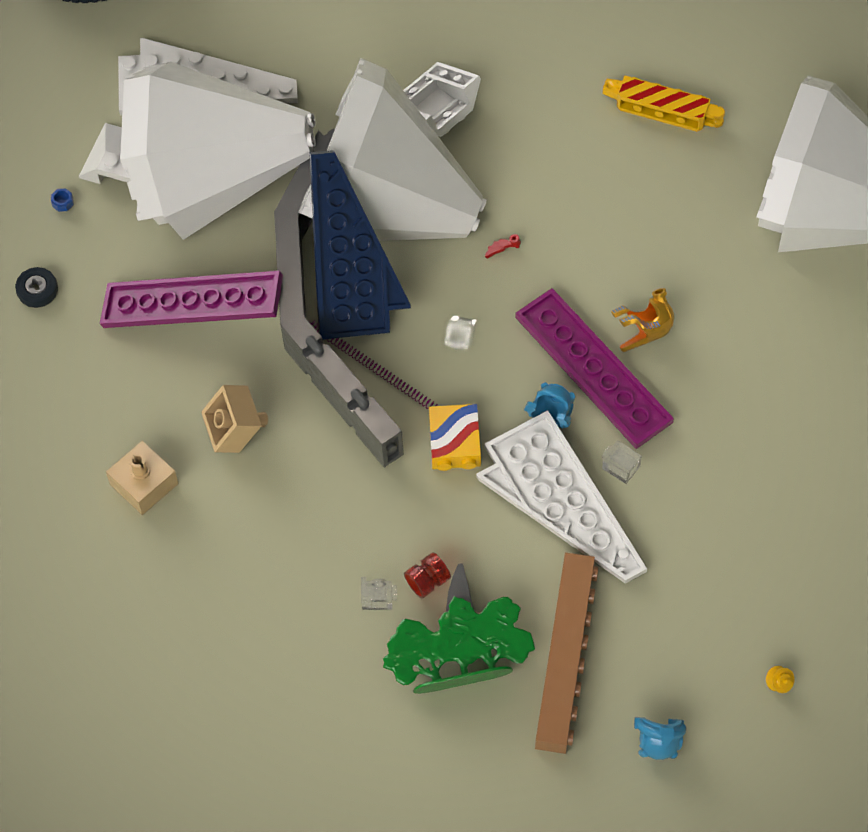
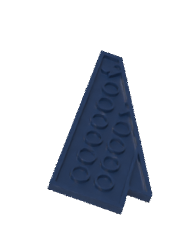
M333 150L309 152L319 334L322 340L390 333L389 310L409 309L411 304Z

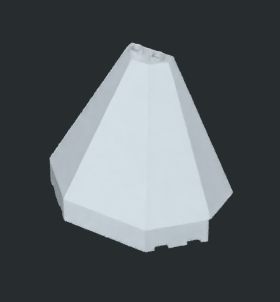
M360 58L354 76L343 94L336 112L339 120L327 151L333 150L378 240L466 238L470 231H476L480 219L477 218L478 213L483 211L487 199L483 198L481 192L387 68L385 69ZM310 184L298 213L313 219Z
M167 62L144 67L142 71H138L131 78L124 80L120 160L122 167L127 168L130 181H127L131 199L137 200V220L153 218L158 225L169 223L183 240L310 158L309 152H313V147L316 145L313 134L316 120L313 113L179 64Z
M807 76L800 85L774 156L773 167L757 214V218H759L758 226L782 233L778 252L867 244L868 116L836 83Z

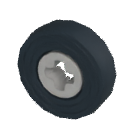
M40 267L29 268L22 272L15 284L16 294L20 301L26 306L34 308L44 307L51 303L58 291L57 280L52 272ZM35 284L39 285V290H35Z

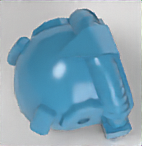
M545 382L541 384V390L537 392L534 402L528 401L524 410L532 418L549 411L559 428H567L571 423L570 416L573 411L575 394L573 392L569 393L561 385Z
M645 717L634 718V728L640 731L639 747H641V750L638 751V754L641 757L664 760L668 758L675 759L678 756L677 750L682 748L683 736L686 733L684 720L668 719V724H659Z

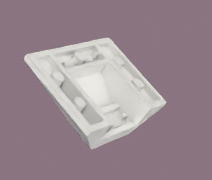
M437 62L403 91L437 136L442 137L473 111L481 78L479 75Z
M108 123L104 124L79 175L80 179L101 184L104 176L124 182L130 181L128 169L122 167L120 160L122 127Z

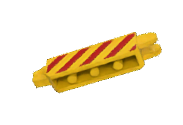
M624 75L623 80L607 78L603 86L602 94L616 99L617 107L620 111L696 132L702 130L704 125L718 128L724 123L725 111L723 107L710 104L711 99L702 95H695L684 92L681 89H673L662 86L659 83H651Z

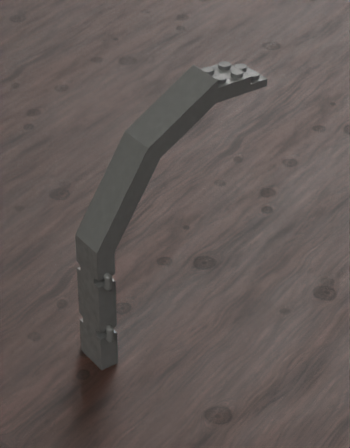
M331 129L326 135H323L318 130L315 135L316 145L313 147V152L327 151L335 129ZM309 158L299 165L274 211L277 271L280 270L283 274L279 312L284 349L303 372L311 376L313 384L350 427H354L356 435L385 468L404 455L402 430L373 397L370 398L368 396L367 389L328 344L325 345L323 343L321 335L306 319L302 239L313 219L298 212L305 193L311 184Z

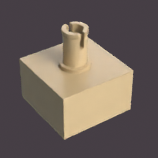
M223 385L201 412L214 452L240 453L257 431L268 424L267 413L257 412L249 387L245 385Z
M143 441L106 471L109 484L141 515L145 514L178 485L175 470Z

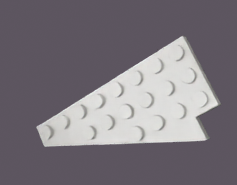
M140 38V55L118 56L120 116L123 114L124 80L131 78L136 72L142 71L144 67L167 62L179 64L286 104L298 103L296 79L200 54L199 52Z
M549 411L484 444L494 465L477 473L478 481L582 554L595 557V563L625 584L647 572V567Z

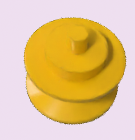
M774 666L766 675V684L772 691L787 693L794 685V674L788 668Z

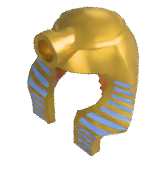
M665 288L652 292L653 298L649 299V305L643 311H631L624 305L611 311L615 318L627 313L628 316L619 319L621 325L626 327L630 324H636L640 330L638 335L620 346L622 352L660 339L667 335L673 327L674 312L665 297L667 295Z

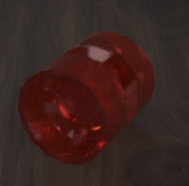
M432 552L421 560L420 566L415 564L405 571L404 577L415 594L423 599L434 591L435 585L439 587L451 579V574L442 559Z

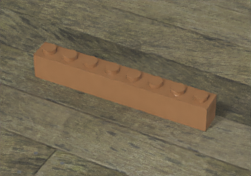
M565 552L536 734L535 749L566 754L567 745L572 746L574 730H570L571 721L576 722L578 706H573L574 697L579 698L581 682H577L578 673L583 674L585 659L580 658L581 650H587L588 635H584L585 627H590L592 612H588L587 609L588 603H594L595 589H591L592 581H597L599 566H594L595 557Z

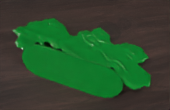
M454 596L449 604V611L444 612L439 618L440 629L436 632L427 629L419 621L403 619L400 622L396 633L391 636L387 643L389 654L383 658V668L393 671L396 681L402 685L411 684L419 674L429 676L432 681L416 686L413 693H430L510 674L513 671L511 667L495 666L500 658H507L514 663H523L528 658L529 652L535 650V646L530 632L514 627L521 608L513 603L509 597H501L489 601L486 608L478 614L471 607V602ZM492 649H496L497 654L494 657H492ZM480 658L489 666V669L468 673L467 669L469 664ZM426 659L429 661L433 670L430 671V667L425 670L419 663V660ZM439 659L440 664L436 667L434 662ZM455 661L460 665L461 675L441 678L439 670L444 663ZM413 666H417L419 671L414 672Z

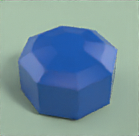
M66 188L55 190L51 194L52 207L58 212L68 211L74 205L72 193Z

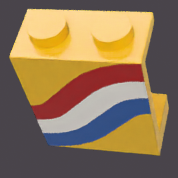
M477 404L429 406L432 469L447 471L451 468L473 469L481 467Z

